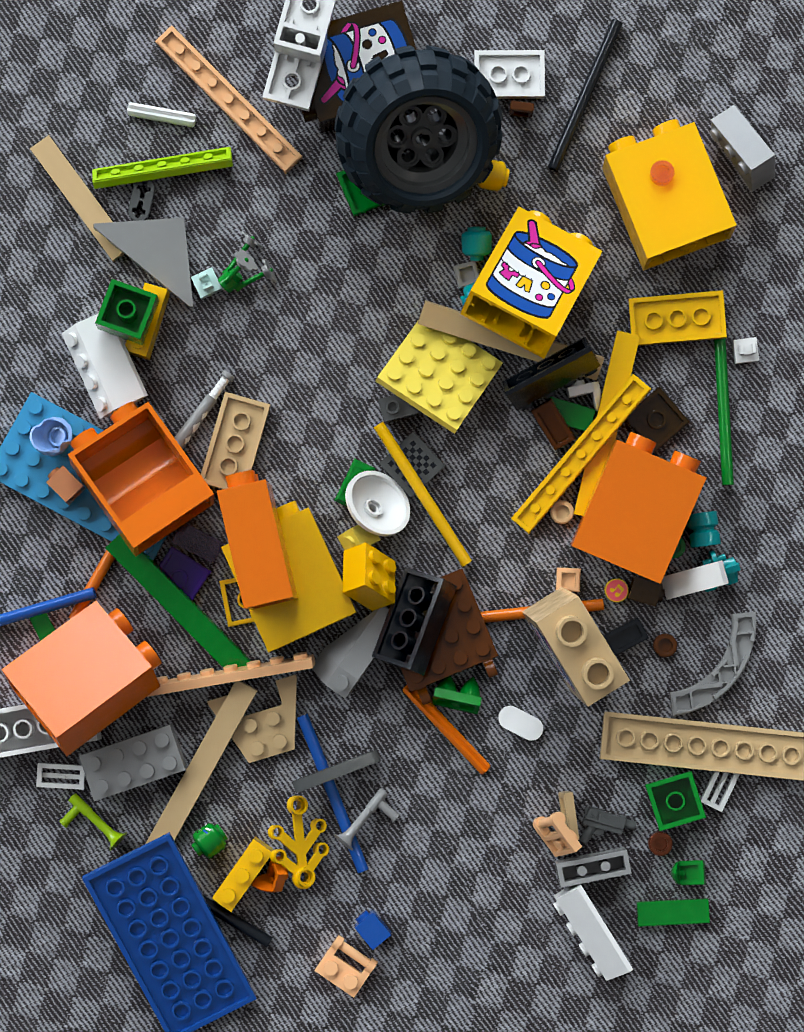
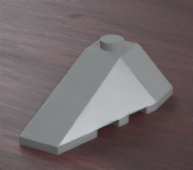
M387 606L374 610L325 647L315 661L312 670L327 687L344 699L351 694L375 659L372 657L389 611Z

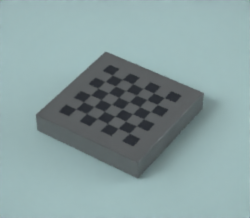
M414 431L399 444L424 486L445 467L441 460ZM389 453L379 463L380 466L412 498L415 495L414 490Z

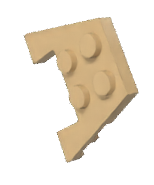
M297 675L276 680L282 701L281 705L244 716L236 729L232 740L249 763L295 749ZM227 695L207 701L215 715L219 712Z

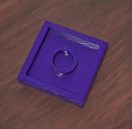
M171 546L159 565L166 575L192 601L211 574L210 570Z

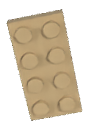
M225 392L201 472V476L208 485L226 489L228 488L226 476L253 469L271 407L270 404Z

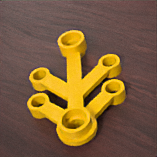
M295 795L287 801V809L292 814L294 840L284 832L283 827L280 825L270 826L268 836L271 839L279 840L294 853L297 865L287 858L286 852L282 849H274L270 854V859L273 863L281 864L292 874L293 884L297 888L308 889L315 882V868L321 859L329 853V846L326 843L317 842L314 844L320 833L326 830L327 824L324 819H313L310 824L311 830L304 838L302 814L307 811L308 802L305 797ZM294 801L297 802L296 809L293 808ZM318 822H320L321 824L319 830L316 828V824ZM277 828L278 835L275 837L274 830ZM314 844V854L307 862L306 854ZM322 845L323 852L320 854L319 847ZM278 852L281 854L279 861L276 859ZM302 873H304V875H305V878H304L303 881H301V878H300Z

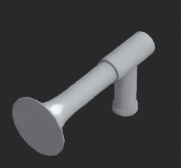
M380 788L353 824L342 834H334V837L353 851L352 840L377 808L386 814L392 822L400 814L384 802L388 794Z

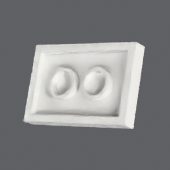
M474 50V65L489 81L497 99L545 98V50Z

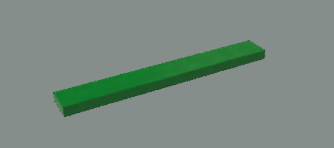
M120 534L105 547L222 667L231 664H237V667L247 666L246 663L251 660L144 551L135 557Z

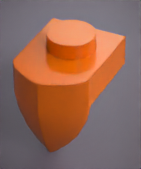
M270 860L267 873L254 879L251 886L269 893L282 892L285 880L288 879V870L281 864L273 863Z

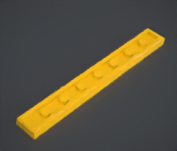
M622 331L616 332L597 416L631 377L640 339L639 335ZM618 430L584 469L574 509L575 515L583 516L616 440Z
M632 374L511 519L530 534L652 389Z

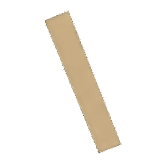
M48 135L31 147L30 150L111 260L114 262L124 255L103 235L94 230L93 224L110 223L113 221L51 137Z

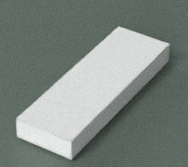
M722 560L666 575L662 580L667 600L729 583Z

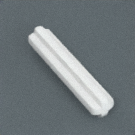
M132 102L128 104L127 114L133 117L187 127H194L196 123V115L193 113Z

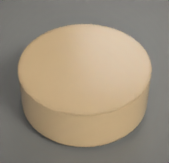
M564 500L557 501L550 509L551 519L557 524L568 523L574 515L572 505Z

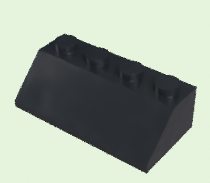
M584 337L502 381L504 392L517 411L521 408L526 410L535 404L534 401L542 397L547 399L556 393L555 390L562 386L564 388L572 386L577 382V378L583 375L587 377L594 374L601 365L587 338Z
M405 567L395 592V603L391 604L372 657L424 676L457 586L443 578Z

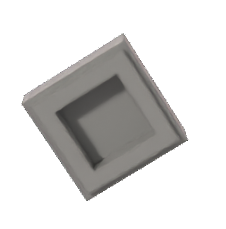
M476 261L453 266L458 290L476 282L479 276Z

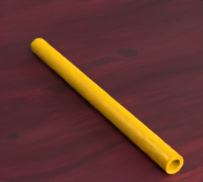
M384 421L373 427L461 566L463 567L472 561Z

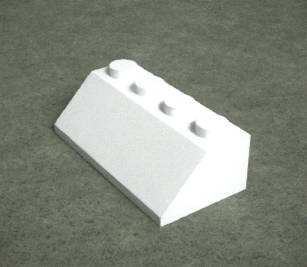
M98 314L74 324L61 334L99 418L102 419L111 416L126 403H137L148 396L123 339L97 329L95 321Z
M581 884L568 886L554 895L557 901L553 905L560 916L565 914L570 921L566 926L573 936L578 934L582 941L578 945L586 957L591 955L595 962L591 966L598 977L603 975L605 980L608 981L633 970Z

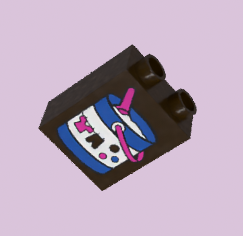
M402 0L330 22L327 33L328 45L309 112L301 110L305 123L317 120L321 133L334 130L338 107L342 106L344 102V91L353 77L355 79L360 78L366 71L365 65L377 56L381 60L394 54L395 48L410 45L417 50Z

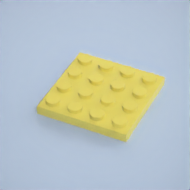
M417 321L375 382L455 434L503 362L470 340L419 325Z

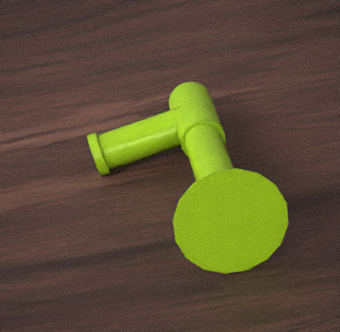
M76 793L68 800L73 807L59 820L67 828L81 812L108 838L111 846L110 851L127 835V832L119 833L114 831Z

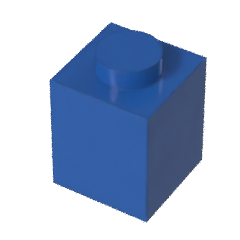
M365 910L355 919L357 923L354 928L372 950L391 936L390 929L374 910L369 913Z

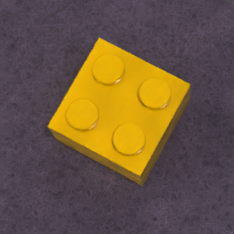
M366 542L344 550L342 593L372 611L395 603L396 561Z

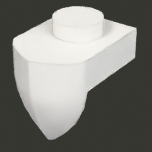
M580 380L566 389L568 399L591 394L594 408L598 411L601 400L599 381L585 384L584 380Z

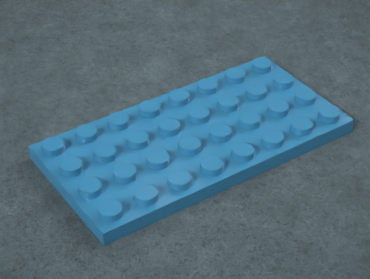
M31 392L0 446V483L112 542L119 533L72 468L68 454L73 451L71 445L69 444L67 449L57 456H46L37 451L30 441L31 429L40 424L44 419L51 417L62 418L71 426L72 440L89 428H94L97 434L104 430ZM64 466L86 488L70 505L46 483L49 480L48 475L56 467L60 469ZM167 536L144 551L153 561Z

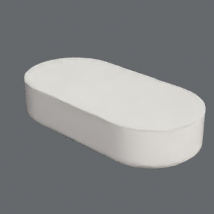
M505 706L498 714V721L503 728L527 740H536L543 733V724L538 718L514 706Z

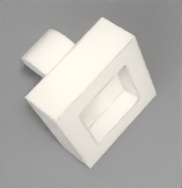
M756 337L732 341L735 364L759 361Z

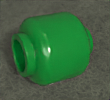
M207 823L193 833L194 843L191 846L198 856L203 854L206 858L210 859L226 848L225 841L228 838L218 824Z

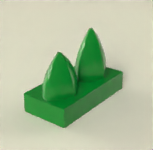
M451 677L443 679L435 687L432 704L478 714L482 697H480L477 681L474 677L470 678L463 685L459 693Z

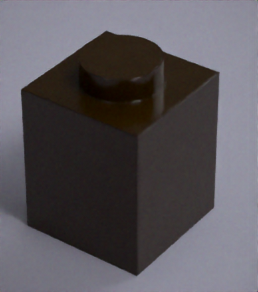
M633 574L627 598L656 607L657 602H662L665 589L662 588V583L659 584Z

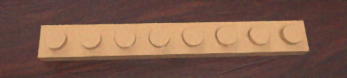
M300 652L294 654L293 658L284 659V656L270 658V662L261 663L260 660L247 662V666L237 667V664L224 666L223 670L214 671V668L201 670L200 674L191 675V672L178 674L177 678L168 679L167 676L157 677L160 687L147 697L311 669L315 665L314 654L307 655V652Z

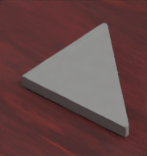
M184 217L93 224L94 230L98 231L117 249L126 254L147 274H150L164 288L168 289L170 293L185 303L188 308H193Z

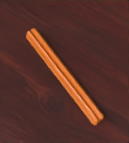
M408 685L403 688V692L480 774H484L490 769V764L431 702L423 705L417 690L410 692Z

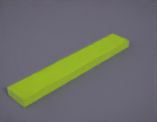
M231 147L93 169L94 189L233 167Z

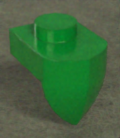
M705 860L677 861L671 869V877L678 885L706 884Z

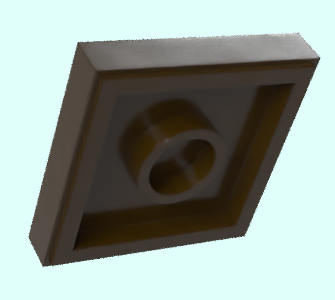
M660 387L646 397L625 420L638 435L657 443L653 453L690 422Z

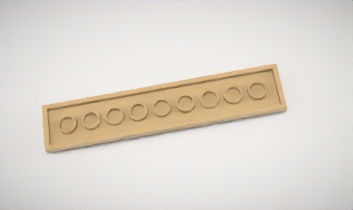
M604 712L599 759L804 781V733Z

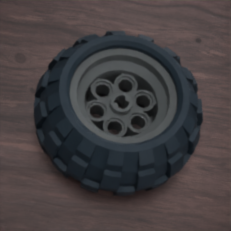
M410 45L395 48L393 55L382 60L379 56L372 59L365 65L366 71L361 77L356 79L353 77L343 95L344 102L342 106L338 107L335 119L336 149L349 180L371 201L379 205H389L391 210L400 213L411 214L416 209H423L427 214L442 211L443 205L454 200L458 204L472 195L470 189L476 183H484L493 169L491 161L495 158V154L499 155L503 137L501 130L503 115L499 100L489 81L469 60L459 55H452L448 50L427 45L426 49L415 50ZM414 109L410 115H404L405 111ZM438 109L435 114L428 115L430 110ZM446 128L443 134H438L440 130ZM396 129L401 130L397 135H391L392 131ZM405 149H411L410 152H404Z

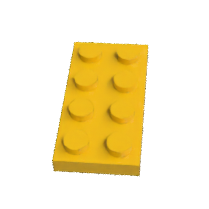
M723 290L629 299L631 334L640 336L638 346L727 338Z

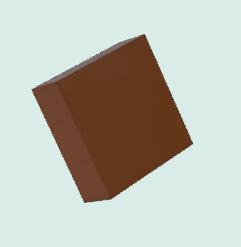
M511 101L509 115L532 117L534 103Z

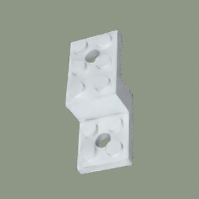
M285 0L273 43L275 54L264 89L263 100L309 112L328 45L327 33L337 0H314L317 5L311 11L303 7V3L306 0ZM289 76H295L299 79V83L295 87H288L285 84L286 79Z

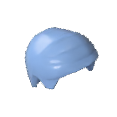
M59 417L44 419L30 431V441L33 447L46 456H57L63 453L72 440L71 426Z

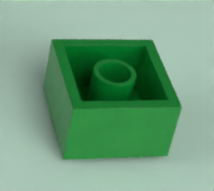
M111 279L95 321L97 329L143 345L159 304L157 294Z
M692 771L645 785L660 831L706 818Z

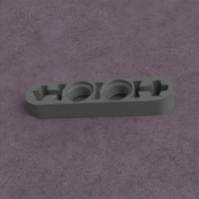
M376 749L292 781L295 793L381 761Z

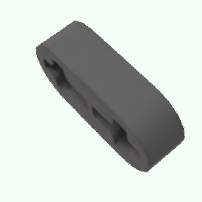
M151 180L136 182L133 186L128 208L129 216L133 221L148 220L151 215L156 192ZM147 184L150 192H146L144 199H141L142 193L138 189ZM140 203H143L142 209L146 213L145 215L141 214L140 218H137L133 211L138 210Z

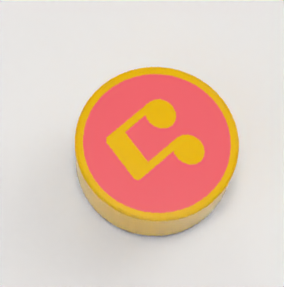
M621 579L608 581L604 588L605 596L612 602L623 601L629 592L628 585Z

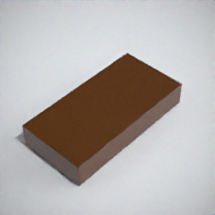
M552 398L531 409L532 414L555 451L576 439Z

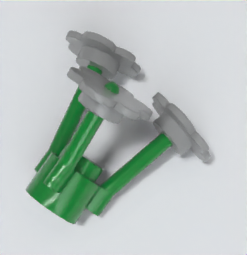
M241 231L245 236L243 239L246 242L245 245L234 253L235 258L218 278L220 285L229 293L234 289L239 292L243 287L264 276L267 279L271 278L275 283L277 282L275 273L267 259L262 260L264 264L261 267L262 272L241 282L243 279L239 273L241 269L248 272L257 270L254 258L248 255L246 251L250 246L253 248L256 245L261 248L264 247L255 240L254 236H250L245 231Z

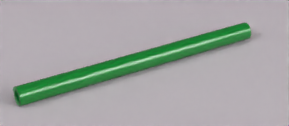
M725 338L714 339L722 486L734 485Z

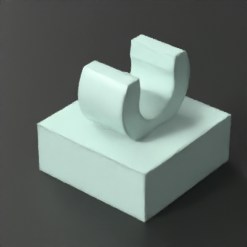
M212 267L191 277L201 300L223 290Z

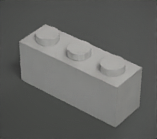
M625 847L554 861L558 883L561 888L632 874Z

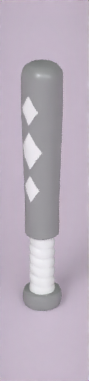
M226 370L222 371V377L211 393L205 396L174 437L182 449L185 448L213 408L225 386L229 382L234 381L235 377Z

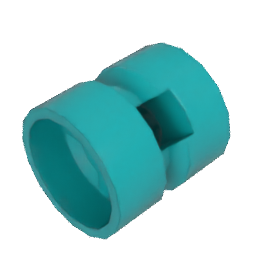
M717 511L690 515L687 525L689 529L693 530L689 537L691 548L721 544L720 533L714 529L719 524Z

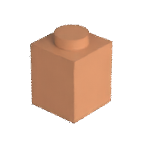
M64 466L60 469L56 467L48 475L49 480L46 482L68 505L86 489Z

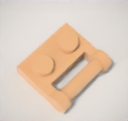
M554 812L546 818L543 816L537 817L533 821L534 829L555 857L575 853L582 847L576 833L565 824L566 818L562 812ZM553 826L555 831H550L548 827Z
M338 935L315 968V972L354 998L376 967L378 961L374 958L369 959L344 942V938ZM339 949L364 966V970L360 972L338 957L335 954L336 951Z

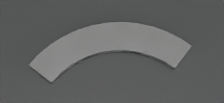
M756 611L731 614V634L722 659L712 672L698 683L679 691L669 692L672 716L687 714L701 709L721 697L737 681L749 661L755 641Z

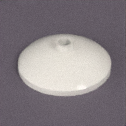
M364 471L357 474L349 482L345 493L347 508L356 523L364 530L378 536H392L399 533L407 525L410 518L409 500L404 490L394 479L378 471Z

